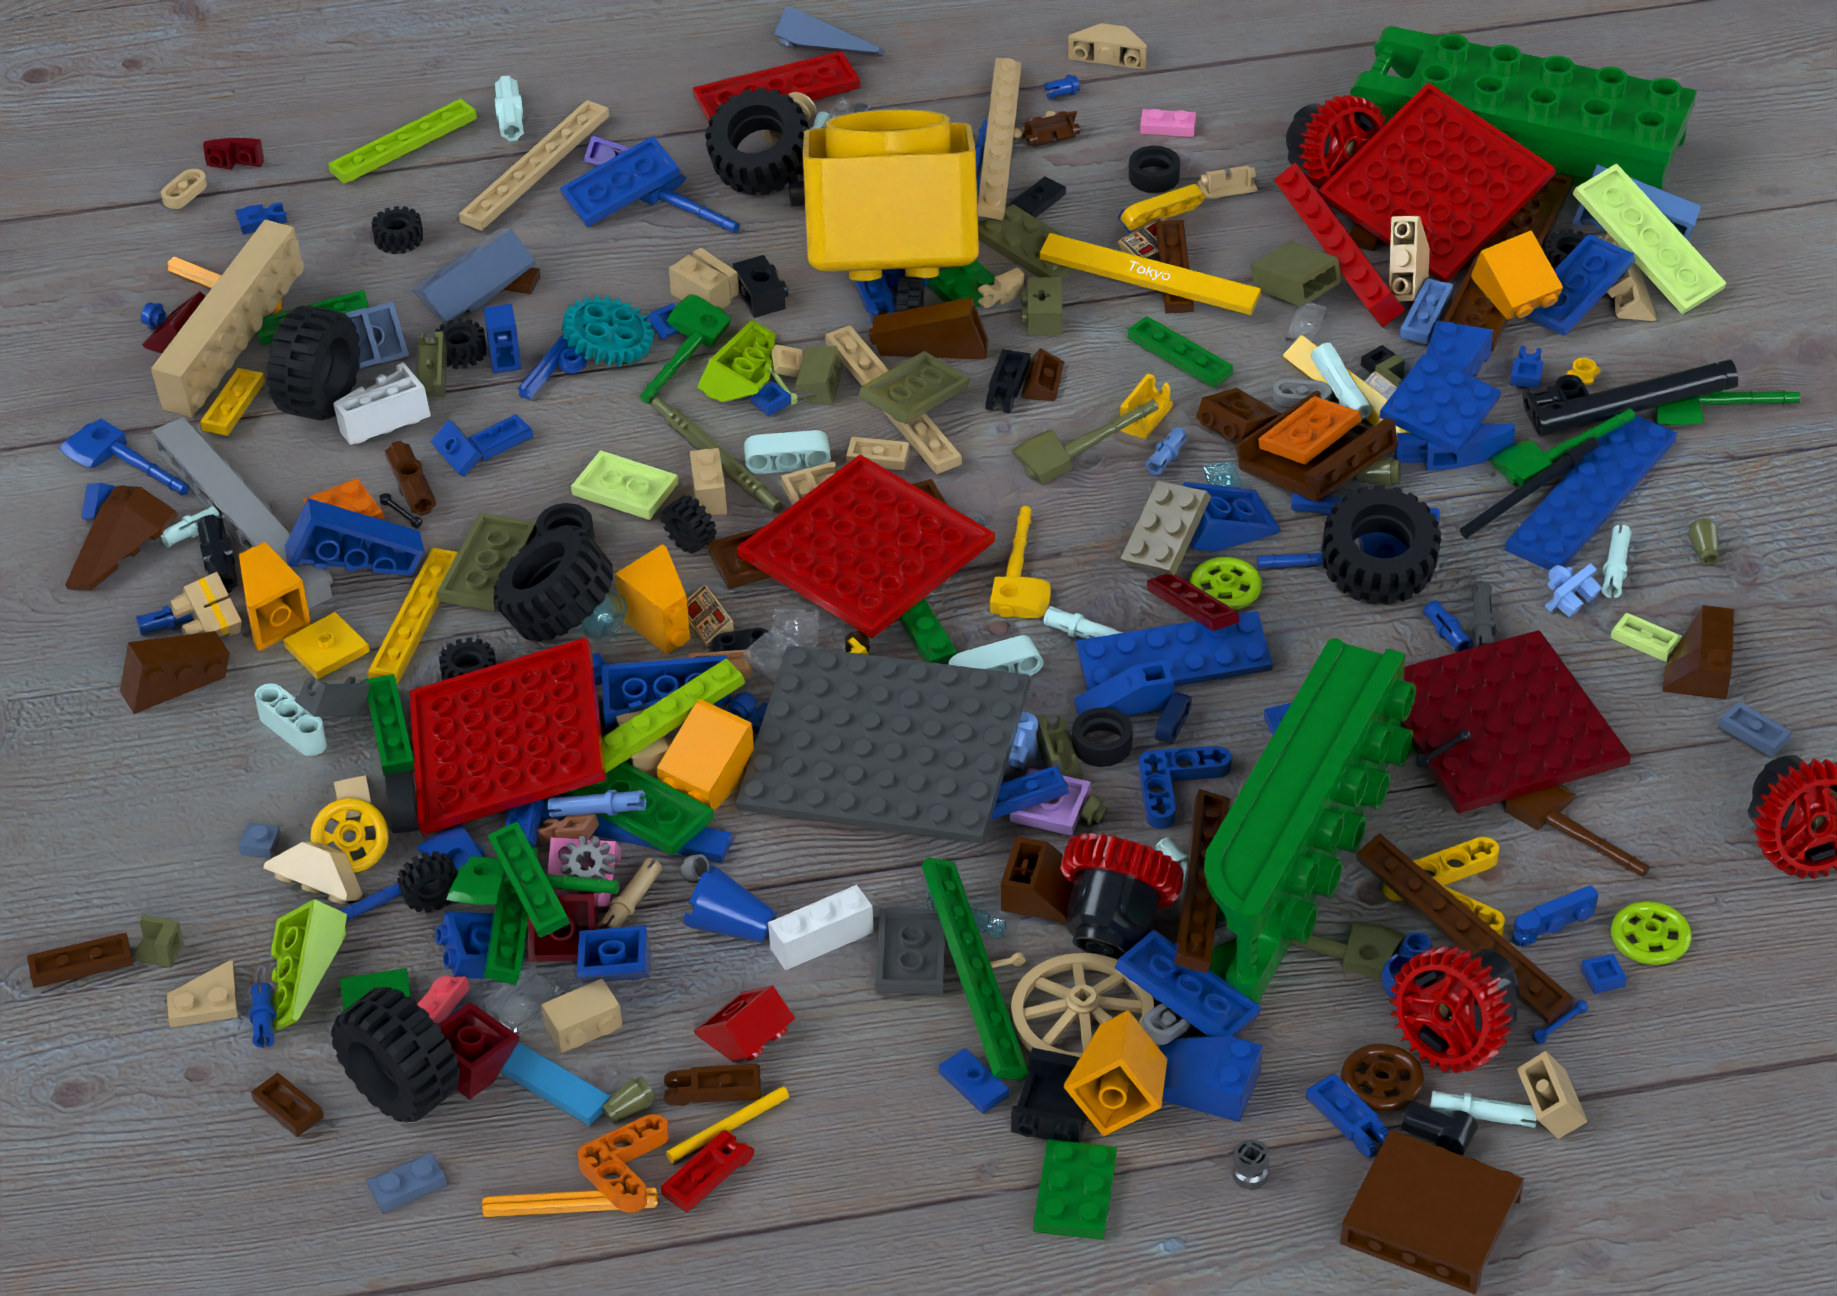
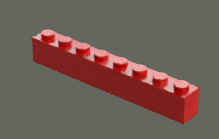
M1296 162L1274 179L1276 184L1326 253L1338 257L1340 272L1378 323L1384 327L1405 311L1404 307Z

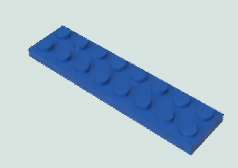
M1635 415L1636 418L1624 424L1623 427H1619L1597 440L1599 446L1584 456L1583 462L1569 471L1506 541L1505 551L1547 570H1551L1556 565L1565 567L1675 443L1677 432Z

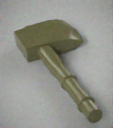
M1152 399L1065 446L1062 445L1055 432L1051 429L1023 442L1013 449L1012 453L1025 467V471L1030 479L1035 478L1041 485H1044L1072 470L1073 467L1070 460L1072 457L1093 447L1110 435L1118 433L1121 429L1143 417L1146 418L1147 415L1159 408L1156 401Z
M1354 921L1348 944L1316 935H1311L1306 944L1290 940V944L1343 959V970L1381 980V973L1385 963L1398 953L1406 935L1380 925Z

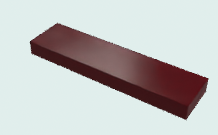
M1164 574L1147 580V590L1212 631L1239 623V612L1176 574L1175 576Z

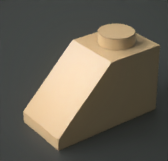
M366 775L333 781L336 800L357 798L372 804ZM348 811L346 819L360 822L362 813Z

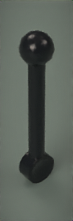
M389 493L380 495V503L382 505H389L408 519L413 528H419L422 525L421 518L413 517L392 501Z
M1461 730L1456 738L1431 753L1418 755L1416 757V765L1420 768L1427 767L1431 759L1461 741L1468 742L1471 738V733L1468 730Z

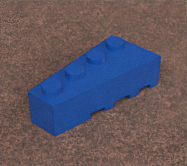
M1436 321L1426 355L1471 377H1476L1480 372L1483 362H1487L1491 356L1493 330L1454 324L1452 322Z
M308 498L285 544L287 564L291 567H299V564L314 565V568L326 569L327 566L344 567L346 571H357L359 568L373 569L374 573L413 575L424 553V547L420 531Z
M727 655L602 665L603 709L606 734L617 728L616 716L649 708L727 658ZM731 693L713 705L718 707L729 704Z

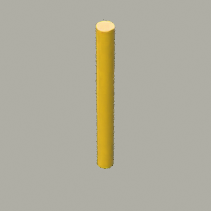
M781 1086L666 1151L668 1160L672 1164L709 1144L722 1131L728 1130L730 1132L789 1098L787 1089Z

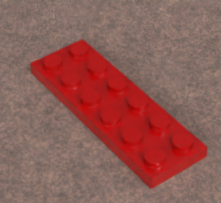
M839 51L693 87V96L709 121L713 114H717L716 109L721 103L725 105L729 97L734 94L737 97L744 90L749 89L750 92L756 91V88H765L767 92H770L771 89L780 91L782 96L783 94L789 95L792 92H799L805 94L811 100L859 89L860 79L843 52Z

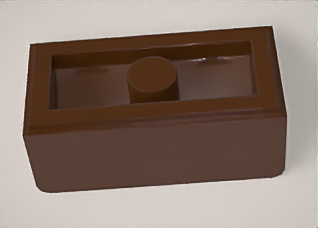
M1040 348L1031 358L1021 397L1033 400L1055 401L1064 361Z

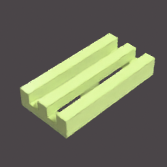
M1625 613L1611 631V639L1665 662L1669 660L1670 654H1673L1682 639L1681 635L1629 613Z

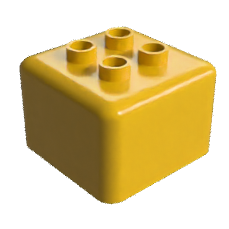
M875 110L833 117L825 122V128L804 131L803 172L807 258L809 264L814 269L822 272L848 271L849 279L856 281L880 279L883 277L882 270L905 269L906 277L932 278L939 275V267L966 266L976 260L979 254L976 149L970 124L950 123L949 116L932 111Z

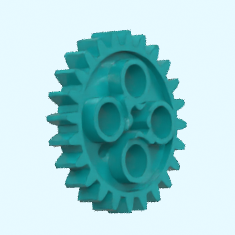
M598 295L594 296V300L587 296L584 297L583 302L575 300L574 306L569 305L568 310L565 311L561 331H564L563 339L569 340L568 347L576 346V354L584 352V359L587 360L594 357L595 364L604 360L607 366H610L611 362H615L619 367L622 366L623 361L632 365L633 359L640 362L642 355H648V351L652 347L655 330H652L651 322H647L648 315H639L640 308L631 309V302L621 304L620 298L611 301L609 295H606L605 300H601Z

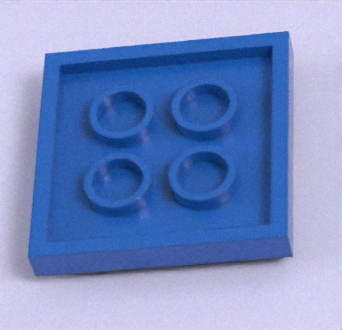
M1423 354L1381 408L1379 418L1393 420L1396 426L1458 455L1500 399L1501 390Z

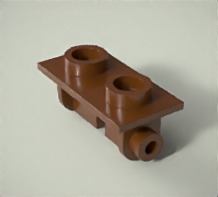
M1061 111L1054 116L1032 118L1025 122L1022 137H1026L1027 144L1034 147L1053 143L1052 133H1055L1057 141L1075 138L1077 134H1080L1078 123L1074 124L1077 112Z

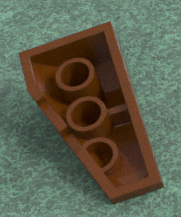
M121 485L114 488L99 509L65 584L67 589L92 590L118 569L117 563L129 555L133 557L141 551L139 546L150 537L153 540L160 537L164 530L177 518V512L142 487Z
M1702 605L1665 666L1663 692L1727 699L1732 668L1734 609Z

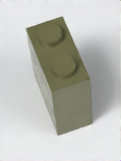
M1289 241L1251 264L1254 287L1261 288L1263 293L1301 307L1342 282L1338 257L1293 241Z

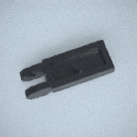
M1002 349L989 383V391L985 403L986 410H993L996 405L997 395L1005 396L1003 411L1011 413L1014 400L1018 397L1031 362L1030 353Z

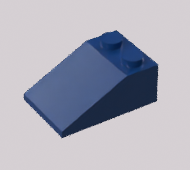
M1184 482L1182 485L1207 491L1211 496L1189 544L1192 549L1198 551H1220L1278 534L1281 530L1254 489Z
M1232 1036L1174 1039L1165 1045H1160L1159 1049L1167 1058L1162 1101L1240 1122L1261 1072V1044Z

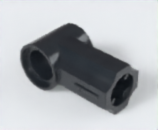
M1416 1101L1409 1104L1402 1121V1130L1436 1142V1146L1443 1147L1461 1156L1464 1155L1478 1129V1123L1475 1118L1465 1111L1454 1110L1447 1114Z

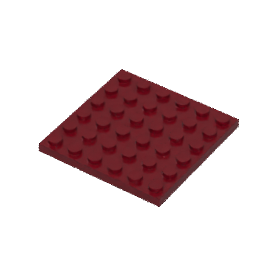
M1540 630L1404 667V681L1416 685V695L1411 712L1406 721H1401V727L1413 731L1412 747L1418 755L1431 753L1456 738L1461 730H1468L1471 733V738L1468 742L1461 741L1431 759L1426 767L1457 814L1630 765V753Z

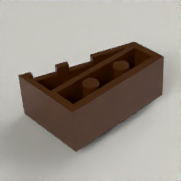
M216 631L128 642L120 693L133 714L225 678L230 653Z

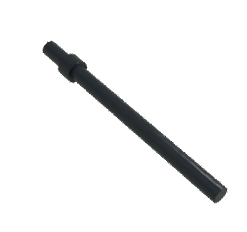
M1591 437L1578 447L1573 446L1563 453L1561 459L1460 528L1461 535L1466 539L1564 470L1569 467L1574 468L1583 462L1584 456L1599 446L1598 441Z

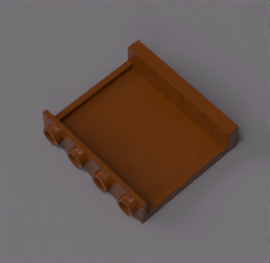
M1316 390L1237 443L1236 450L1240 470L1318 502L1398 447L1395 421L1385 418L1374 427L1360 422L1306 465L1260 449L1258 438L1313 396L1321 398L1320 391Z
M1390 1130L1342 1222L1340 1244L1476 1295L1481 1284L1482 1270L1514 1204H1519L1521 1201L1524 1178L1512 1172L1486 1165L1476 1159L1450 1152L1443 1147L1417 1140L1410 1135Z

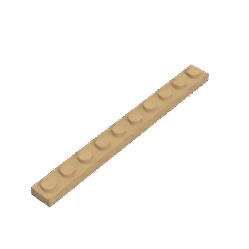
M996 57L977 210L978 216L1003 221L1022 62H1017L1010 58L1002 59Z

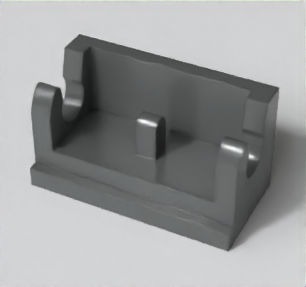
M309 677L305 680L300 695L296 696L295 702L314 717L359 715L371 685L366 681L355 683L356 677H348L344 684L320 682L316 691H312L315 678Z

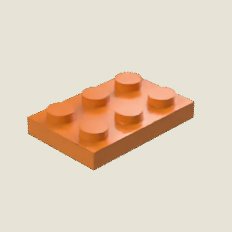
M1313 396L1258 438L1259 448L1306 465L1361 422L1360 411Z

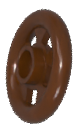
M1371 1044L1357 1049L1347 1057L1341 1069V1080L1372 1110L1395 1111L1408 1106L1418 1098L1423 1089L1424 1074L1417 1059L1406 1050L1389 1044ZM1379 1057L1393 1059L1394 1063L1379 1060ZM1361 1063L1369 1067L1365 1074L1356 1071ZM1399 1072H1409L1410 1081H1400ZM1366 1084L1373 1092L1368 1094L1360 1086ZM1395 1089L1399 1092V1095L1393 1097L1385 1095V1093Z

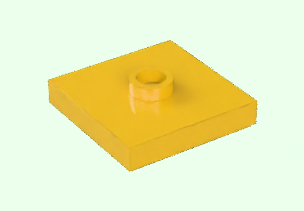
M336 612L283 639L284 647L317 680L370 652L369 644Z

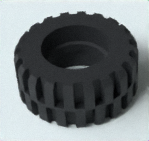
M756 88V91L750 92L749 89L741 91V95L736 97L734 94L729 97L725 105L721 103L716 109L717 114H713L708 121L709 126L706 129L705 137L716 174L720 176L721 181L725 185H731V188L737 192L745 190V193L748 195H755L756 192H761V195H767L772 190L779 192L785 189L784 186L789 182H796L798 174L802 175L804 173L803 139L804 131L809 130L806 116L801 106L794 102L792 97L787 94L782 96L778 90L771 89L770 92H767L765 88ZM773 130L782 134L779 141L767 151L748 154L737 150L741 141L756 131Z
M302 305L286 314V318L282 319L278 325V331L273 335L272 347H269L268 355H270L269 362L266 365V371H268L266 381L267 386L270 388L268 392L273 403L283 413L324 421L336 416L333 403L351 393L352 387H355L357 381L356 374L360 363H358L359 356H361V348L358 345L360 338L356 332L355 324L345 313Z
M1376 485L1375 489L1370 490L1368 487L1360 488L1355 495L1353 492L1343 496L1342 502L1335 503L1331 508V514L1327 515L1325 521L1321 560L1323 567L1327 570L1326 575L1331 582L1337 581L1336 588L1344 594L1348 591L1351 593V598L1357 601L1365 599L1369 600L1368 604L1377 605L1378 602H1385V605L1395 604L1397 599H1401L1402 602L1411 599L1413 592L1419 594L1425 589L1426 583L1430 582L1434 576L1441 542V530L1438 529L1439 522L1436 516L1430 514L1431 509L1425 502L1419 503L1417 496L1410 492L1408 495L1404 494L1400 488L1393 487V490L1385 489V485ZM1381 532L1398 538L1408 550L1396 557L1377 558L1359 549L1354 540L1367 533Z
M561 526L557 530L551 529L546 531L541 537H535L530 544L524 545L519 549V553L515 557L510 558L506 568L502 569L499 573V580L495 582L493 595L496 608L523 638L536 642L555 639L557 635L563 636L573 627H578L582 624V620L587 616L590 617L595 612L594 609L597 605H601L605 599V593L609 592L611 588L613 565L611 560L585 530L573 526Z
M391 987L373 988L335 1018L331 1030L333 1049L337 1051L336 1057L339 1063L344 1066V1072L348 1078L352 1079L357 1090L361 1094L363 1093L374 1107L377 1106L383 1114L392 1116L396 1121H404V1123L416 1122L456 1090L460 1075V1068L456 1066L458 1060L456 1054L451 1050L452 1045L448 1038H445L442 1034L440 1026L437 1022H433L429 1017L430 1014L424 1008L421 1009L414 999L404 996L402 991L392 990Z

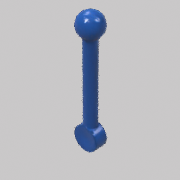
M1584 1000L1577 1001L1572 1010L1544 1030H1535L1533 1040L1538 1044L1545 1043L1547 1035L1576 1014L1585 1013L1588 1010L1587 1002Z

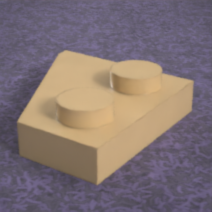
M833 461L781 475V485L792 505L836 473V463Z
M233 960L227 961L167 993L170 1028L238 1018Z

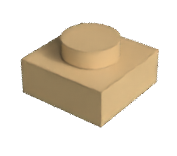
M776 344L771 351L774 373L798 378L803 361L802 349Z

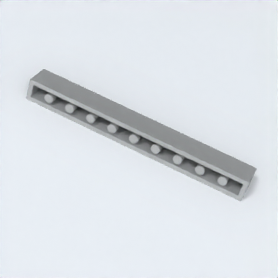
M181 417L152 430L156 453L189 486L192 493L207 509L210 506H214L217 509L220 517L223 518L225 529L245 551L266 542L287 563L285 544L290 533L285 523L281 519L277 520L274 517L269 505L262 503L258 499L255 490L252 487L248 488L244 484L241 475L237 471L233 472L230 469L225 457H219L209 440L205 441L201 437L195 425L191 426L184 417ZM299 564V567L289 566L303 580L308 609L333 598L330 586L333 584V579L327 569L314 568V565Z

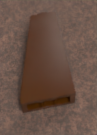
M972 297L874 316L873 327L869 329L870 341L872 345H876L880 356L914 357L926 351L936 358H987L989 339Z

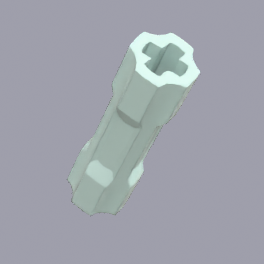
M1323 343L1314 349L1310 357L1335 393L1339 404L1360 411L1361 421L1369 417L1373 408L1353 381L1332 344Z

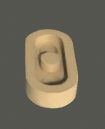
M188 169L179 174L161 190L164 206L171 209H181L207 187L205 173L199 169Z

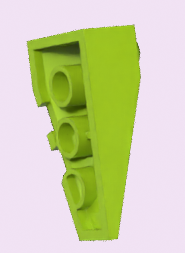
M751 320L709 360L697 388L702 390L708 397L717 399L720 402L757 394L770 379L771 351L774 348L776 333Z
M314 899L277 919L271 947V957L277 959V968L272 971V981L278 984V989L272 997V1006L276 1011V1018L273 1019V1029L279 1031L299 1020L346 936V913Z

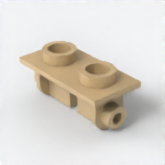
M1249 165L1230 168V176L1227 177L1225 169L1206 171L1204 175H1200V181H1197L1198 186L1206 194L1205 200L1237 194L1242 195L1258 190L1253 180L1256 177L1255 168L1249 167Z

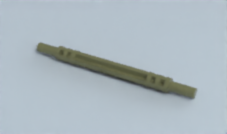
M660 397L652 401V406L666 418V422L698 450L719 448L722 471L750 494L751 497L762 501L773 512L781 510L782 503L767 491L764 483L760 482L757 477L701 431L682 412L671 408Z

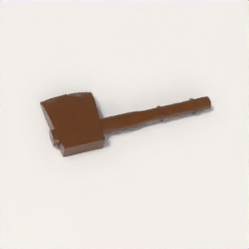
M1562 784L1506 800L1505 812L1535 830H1538L1547 823L1573 839L1590 846L1597 853L1600 852L1626 867L1627 870H1631L1642 877L1648 873L1650 866L1638 860L1636 856L1626 853L1607 842L1606 839L1600 838L1560 813L1577 796Z

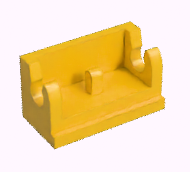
M1147 373L1120 406V417L1137 408L1138 405H1143L1152 399L1156 401L1159 409L1120 431L1146 440L1173 406V402L1170 401L1169 384L1165 382L1162 386L1163 391H1159L1155 387V375Z

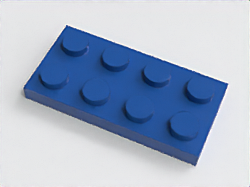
M651 136L560 187V191L586 227H589L680 176L681 173L677 164L656 138Z
M1588 234L1554 270L1563 286L1558 301L1548 308L1541 306L1534 309L1525 318L1565 336L1635 262L1634 253Z
M1152 930L1121 956L1115 966V969L1130 981L1140 986L1156 1000L1162 1002L1208 1037H1236L1258 1017L1262 1009L1261 1006L1208 969L1206 974L1174 964L1176 945L1155 930Z

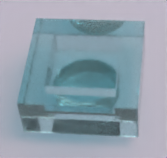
M1234 461L1205 466L1204 475L1208 485L1241 488L1242 480Z

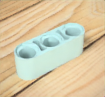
M819 430L753 435L747 438L744 443L746 468L754 474L800 471L831 461L828 435Z
M1021 635L960 652L950 659L948 665L1032 676L1042 668L1043 659L1031 638Z
M268 683L256 689L255 700L259 719L263 724L306 756H316L326 749L325 732L320 717L311 715L295 702L294 696L277 684Z

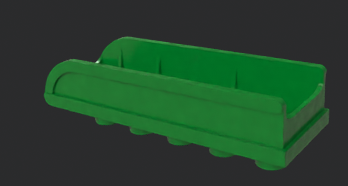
M1394 26L1386 27L1382 31L1374 46L1376 60L1370 71H1364L1358 75L1350 90L1351 96L1362 97L1373 102L1374 106L1381 108L1380 114L1386 116L1383 123H1387L1429 82L1554 166L1556 174L1574 178L1573 186H1579L1591 179L1597 164L1610 168L1617 163L1630 178L1662 190L1667 170L1677 147L1682 146L1686 139L1687 123L1695 105L1697 90L1681 87L1677 81L1669 78H1658L1651 81L1628 76L1624 70L1617 67L1594 69L1575 65L1571 59L1564 56L1555 55L1541 58L1522 54L1518 48L1512 45L1501 44L1489 47L1470 43L1467 38L1459 34L1450 33L1437 36ZM1390 67H1392L1393 70L1401 78L1387 75Z
M1337 638L1328 640L1206 850L1204 863L1205 881L1211 896L1220 907L1216 914L1215 924L1227 920V929L1237 935V938L1212 949L1209 970L1256 1004L1261 1000L1290 947V940L1306 944L1310 939L1318 914V907L1313 903L1317 895L1331 898L1335 893L1342 872V860H1339L1338 857L1342 850L1350 853H1356L1366 828L1367 819L1366 816L1362 815L1366 806L1379 810L1382 806L1390 783V773L1386 772L1389 764L1402 767L1408 758L1412 746L1413 731L1401 727V721H1406L1411 712L1416 695V685L1404 681L1405 653L1387 648L1384 654L1343 643Z

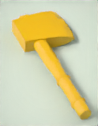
M1022 506L1017 517L1016 533L1012 541L1013 548L1008 560L1006 576L995 577L990 599V613L999 614L1001 617L1040 618L1044 617L1049 606L1051 597L1050 582L1043 579L1021 577L1024 549L1027 546L1026 539L1029 525L1031 524L1032 509L1029 506Z

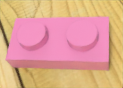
M1143 109L1140 134L1194 137L1196 112Z

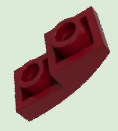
M221 138L204 141L203 143L206 165L210 167L232 170L235 164L261 167L265 161L261 139Z

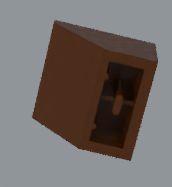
M1016 836L1001 881V911L1066 922L1069 913L1067 912V906L1074 884L1063 876L1060 869L1063 854L1049 842Z

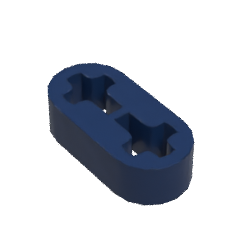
M1178 692L1172 695L1158 721L1155 732L1156 740L1168 744L1174 743L1189 716L1192 705L1191 696Z

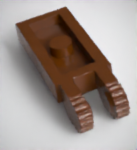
M760 1065L691 1067L688 1070L669 1071L664 1077L665 1086L670 1088L664 1094V1101L671 1106H686L691 1101L692 1103L761 1098Z

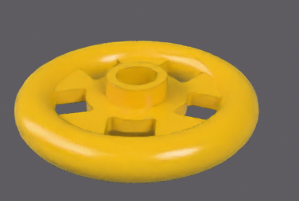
M343 798L325 806L314 819L310 832V842H319L327 846L334 842L342 852H345L354 874L365 871L375 865L383 856L389 840L388 826L382 813L374 805L357 798ZM348 811L362 813L360 822L346 820ZM330 819L339 822L333 834L324 830ZM364 828H375V840L366 841ZM347 832H353L356 838L351 842H347L344 840V835ZM362 847L366 855L353 861L350 852H355Z

